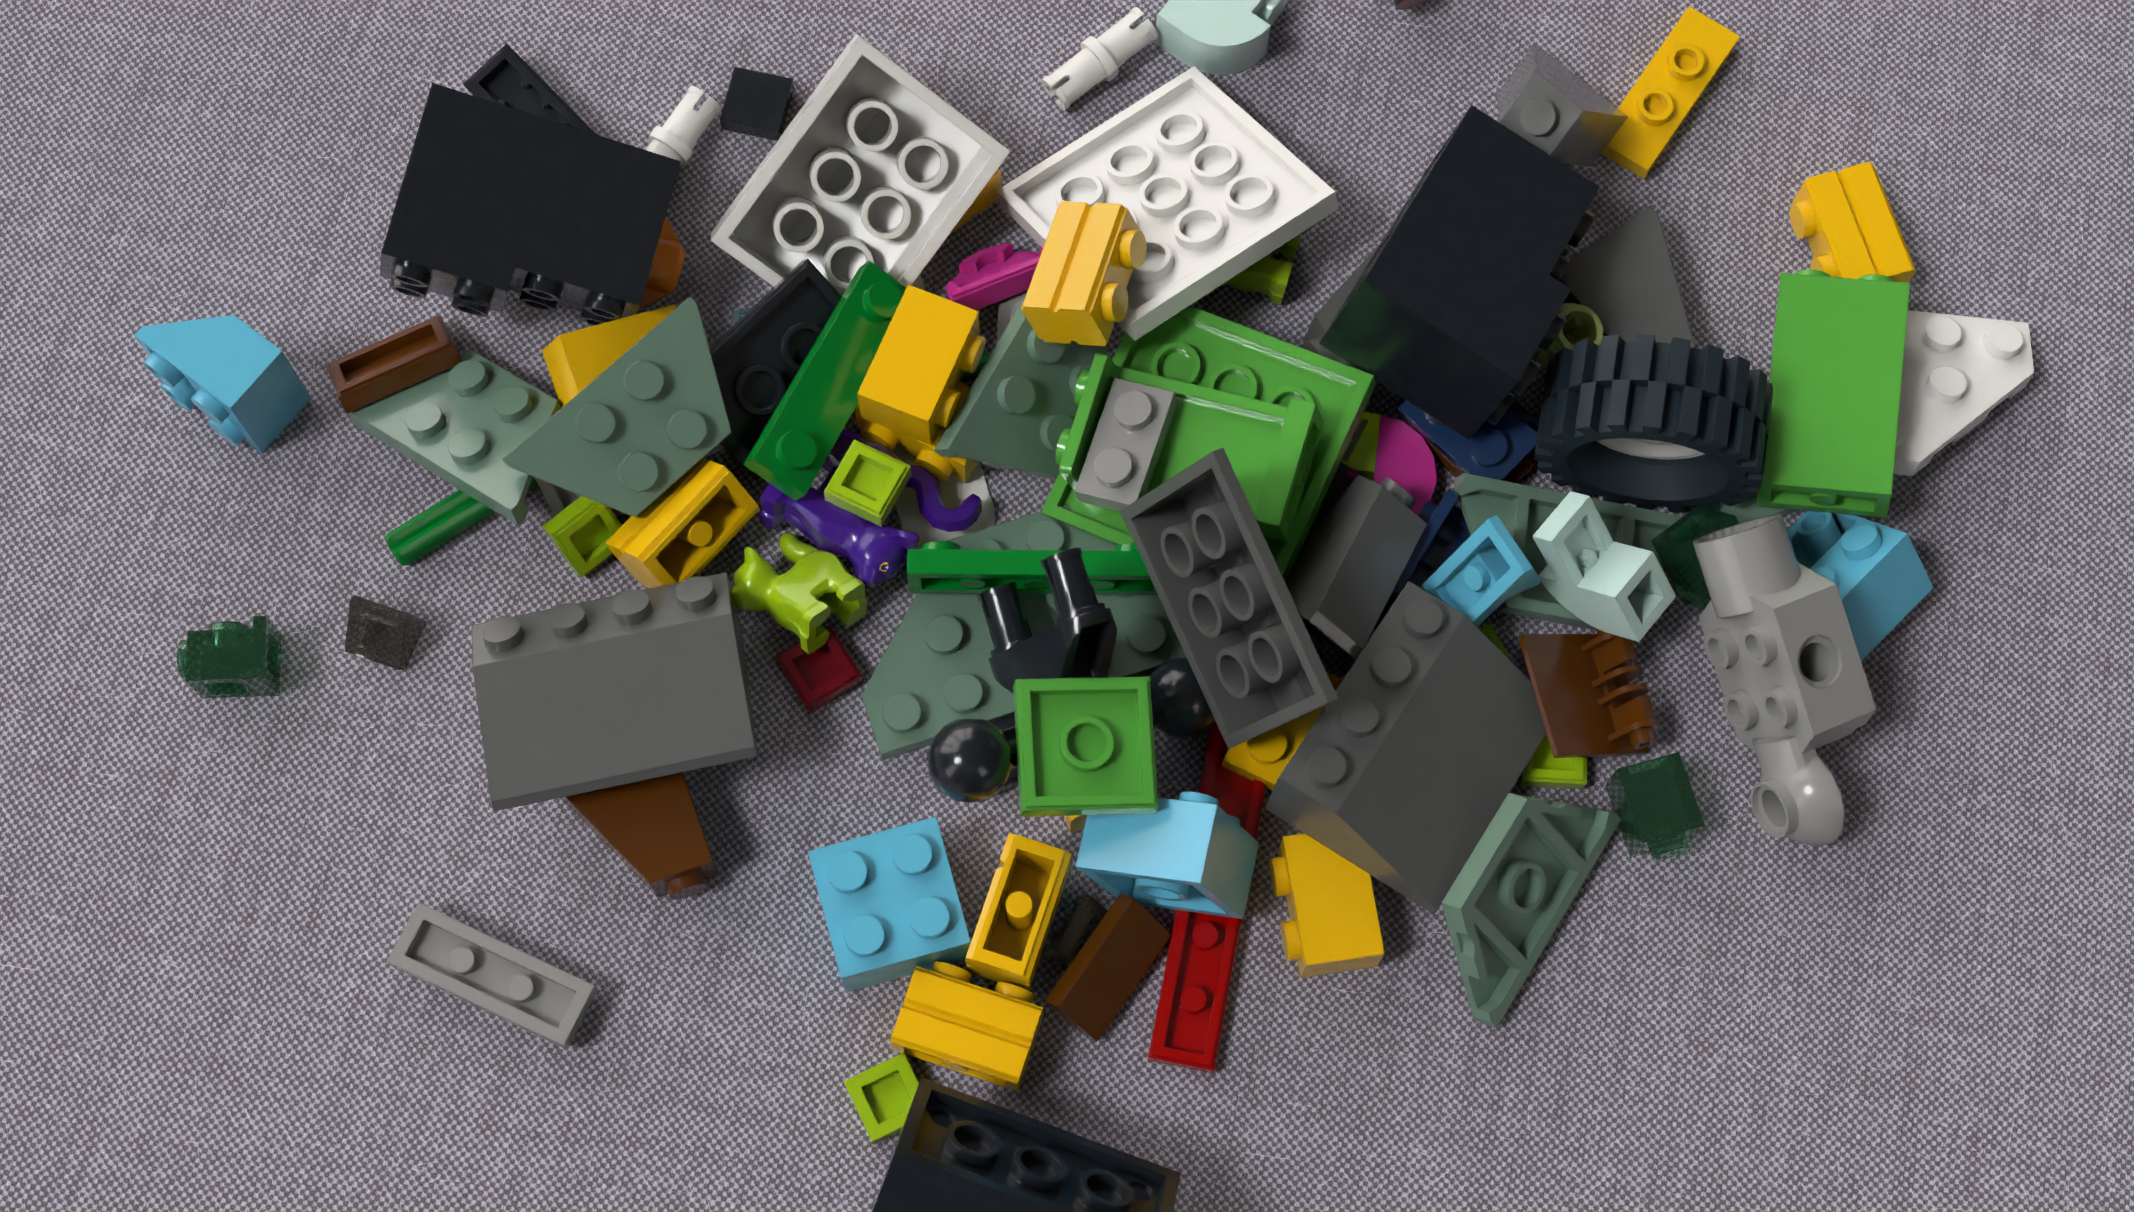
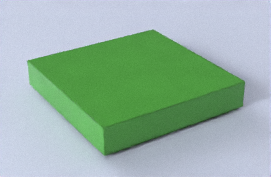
M1150 677L1015 680L1013 689L1020 817L1155 814L1158 809Z

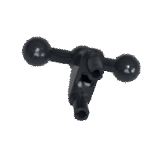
M1080 547L1053 554L1040 561L1042 568L1045 570L1059 617L1054 619L1055 626L1033 636L1028 619L1025 616L1017 592L1016 582L999 585L977 595L995 648L990 651L992 657L988 659L994 678L1012 694H1014L1013 686L1016 679L1109 678L1108 671L1116 643L1117 627L1111 609L1106 608L1104 603H1098L1081 556L1082 551ZM1171 658L1160 664L1149 677L1153 727L1158 728L1170 737L1188 738L1202 735L1216 723L1187 658ZM972 718L956 719L943 726L934 737L927 753L929 775L937 789L955 801L967 803L984 802L996 795L1006 784L1011 770L1017 768L1015 726L1000 730L984 719Z

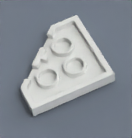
M1908 310L1893 474L1915 475L1929 464L1937 452L1950 442L1954 444L1986 419L1989 412L2006 398L2011 399L2027 386L2034 374L2029 323Z

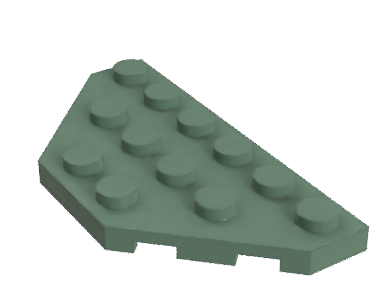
M1062 504L1060 506L1064 509L1071 511L1070 506L1067 504ZM1041 511L947 540L948 542L960 545V549L1068 550L1080 547L1081 551H1115L1116 547L1043 515ZM917 593L862 694L863 703L882 761L930 746L934 737L943 726L956 719H984L992 724L1015 714L1014 694L995 680L988 660L992 657L990 651L995 648L981 603L977 598L978 594ZM1018 594L1033 636L1056 625L1054 619L1059 616L1053 601V594ZM1096 595L1098 603H1104L1106 608L1111 609L1117 627L1116 643L1108 671L1109 678L1146 677L1151 675L1160 664L1171 658H1187L1158 595Z

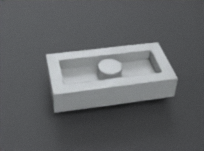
M1114 378L1074 491L1079 502L1120 512L1147 494L1178 404L1175 392Z

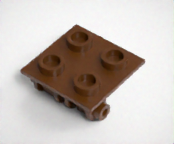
M1596 629L1597 634H1522L1518 636L1554 758L1645 755L1649 753L1648 746L1657 742L1655 731L1660 728V725L1655 718L1649 695H1645L1649 692L1647 684L1635 683L1628 685L1629 682L1643 674L1641 665L1626 666L1637 660L1632 640Z

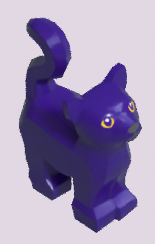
M843 429L822 465V468L829 474L820 488L810 487L805 496L794 501L769 483L760 497L761 510L759 512L760 524L769 529H773L782 522L796 527L818 548L848 558L856 570L857 578L865 584V588L875 589L883 581L895 579L902 570L907 571L908 549L917 546L920 536L913 532L885 525L880 527L825 501L824 490L854 439L904 462L882 444L863 442L853 432ZM904 462L911 466V477L904 488L916 490L920 513L934 528L954 532L966 530L977 522L982 512V501L979 496L971 494L959 507L949 509L943 504V496L938 478L922 466Z

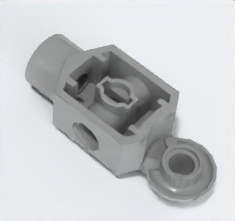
M1782 514L1745 521L1702 536L1693 541V545L1711 598L1699 616L1705 636L1704 649L1716 670L1724 695V711L1727 719L1734 727L1737 739L1756 752L1762 771L1761 782L1754 785L1751 790L1750 802L1754 816L1762 829L1775 838L1787 836L1794 841L1814 846L1835 842L1843 831L1845 813L1841 792L1835 777L1817 755L1815 749L1852 734L1856 728L1866 725L1877 710L1837 584L1797 562Z

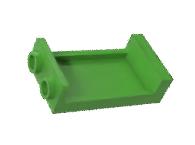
M1812 269L1801 270L1794 274L1780 273L1769 383H1772L1773 399L1762 486H1758L1757 506L1887 517L1892 495L1910 283L1895 282L1892 278L1879 274L1864 275L1858 279L1831 277L1823 271Z
M1095 354L1090 370L1084 369L1076 384L1074 401L1078 409L1072 428H1065L1056 448V464L1060 465L1059 472L1071 488H1076L1114 378L1175 392L1178 404L1147 493L1212 451L1224 448L1263 536L1288 542L1324 425L1323 418L1315 403L1291 398L1289 406L1285 407L1120 367L1114 364L1109 355Z

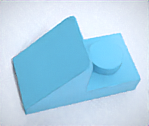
M1495 515L1488 518L1422 586L1426 592L1464 614L1478 627L1507 598L1537 586L1542 580L1499 517Z

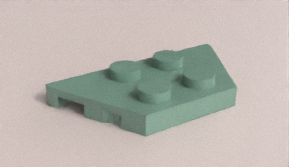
M1024 297L934 451L943 457H960L982 462V465L1001 469L1012 468L1021 470L1022 473L1057 478L1060 465L1056 464V448L1061 433L1065 428H1072L1078 406L1075 405L1074 396L1078 378L1084 369L1090 370L1096 353L1109 355L1106 346L1079 345L1075 341H1072L1071 344L1047 343L1039 339L1021 310L1025 300Z
M690 296L503 458V462L512 469L632 517H636L731 433L698 305Z
M468 350L459 354L462 362L456 366L347 413L352 423L519 526L526 519L529 511L524 501L533 478H538L508 467L502 459L559 411L561 407L555 398L478 353Z
M1463 473L1455 478L1454 491L1460 495L1458 502L1470 535L1488 518L1497 515L1539 575L1548 564L1532 536L1568 493ZM1591 498L1613 541L1653 551L1662 569L1665 567L1662 562L1676 539L1684 536L1689 527V517ZM1542 582L1537 586L1507 598L1497 608V611L1501 613L1596 630L1595 627L1585 623L1563 607L1550 594Z
M1508 793L1442 901L1472 1016L1478 1022L1494 1028L1498 1027L1620 823L1621 818L1617 814L1592 807Z

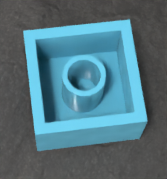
M1181 792L1179 800L1158 798V809L1155 814L1087 815L1076 868L1116 898L1122 893L1134 898L1140 905L1243 919L1259 842L1240 826L1238 818L1228 815L1219 807V800L1197 792Z
M936 817L808 851L840 977L846 993L913 975L916 966L931 970L935 961L952 964L966 960L971 941Z

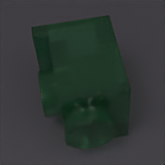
M253 616L252 629H249L248 625L240 622L219 621L211 623L209 630L188 631L187 640H180L177 649V666L180 677L185 678V681L202 699L279 696L282 635L267 616Z

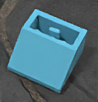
M235 315L142 326L134 335L148 354V358L143 364L163 382L160 386L161 389L172 400L189 412L197 406L210 417V420L207 422L210 427L235 447L244 440L262 454L311 400L309 393L283 351Z
M1807 511L1788 530L1797 562L1837 584L1861 661L1934 588L1908 533L1856 515Z

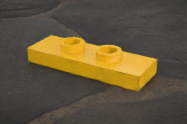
M1688 6L1618 107L1628 118L1601 154L1645 179L1735 48L1740 36Z

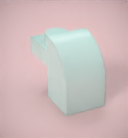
M1169 0L1157 14L1156 31L1158 38L1155 40V44L1190 68L1195 66L1200 72L1218 75L1240 72L1255 65L1267 54L1270 27L1280 16L1287 0Z
M1570 491L1532 536L1548 564L1538 575L1545 588L1569 612L1596 629L1639 642L1676 597L1654 552L1614 542L1591 497L1588 495Z

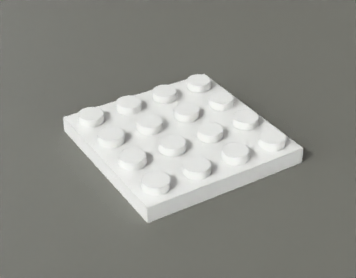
M1195 66L996 190L1001 207L1042 248L1061 201L1087 202L1090 206H1094L1095 203L1122 204L1125 208H1128L1139 230L1145 236L1146 257L1141 268L1133 269L1126 288L1128 292L1127 313L1121 322L1116 323L1134 341L1339 209L1336 192Z

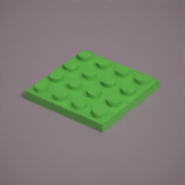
M1193 306L1186 307L1136 341L1125 332L1112 359L1117 366L1285 407L1289 406L1291 398L1317 405L1324 425L1288 542L1264 537L1286 582L1376 386L1374 375ZM1059 472L1041 510L1043 515L1114 546L1134 543L1119 511L1079 502L1074 492L1075 489L1071 488ZM1062 504H1067L1070 506L1071 511L1064 509L1060 506Z

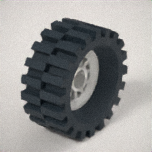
M1636 334V341H1624L1620 335L1602 336L1601 345H1597L1589 339L1575 343L1574 351L1567 348L1558 351L1555 360L1550 359L1547 366L1535 448V460L1538 461L1539 470L1543 474L1552 473L1551 481L1560 487L1573 484V492L1588 496L1597 494L1603 496V501L1618 504L1622 501L1635 503L1636 507L1653 510V506H1667L1669 512H1687V506H1696L1701 511L1717 510L1718 501L1728 506L1742 503V496L1753 497L1758 492V486H1762L1773 399L1772 383H1767V375L1761 369L1750 370L1751 362L1738 355L1725 359L1723 358L1724 349L1709 344L1701 350L1690 347L1691 340L1673 337L1671 343L1655 342V335Z

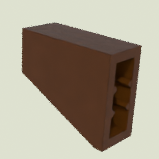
M684 772L561 797L657 898L669 894L670 899L673 900L692 896L707 888L706 880L719 876Z

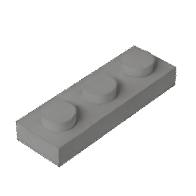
M419 902L387 960L392 967L567 1050L598 992L595 985Z

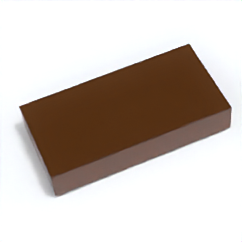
M440 315L330 362L326 365V368L345 412L350 413L452 368L462 362Z
M1120 893L1045 1001L1083 1036L1097 1042L1164 947L1171 934L1134 898Z

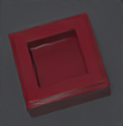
M830 624L824 627L830 632L827 642L811 654H807L801 648V642L775 656L777 665L809 715L864 683L863 676Z

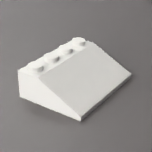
M855 34L711 231V241L774 287L802 260L809 259L841 296L845 293L859 267L869 260L907 288L908 284H913L1011 151L858 34Z

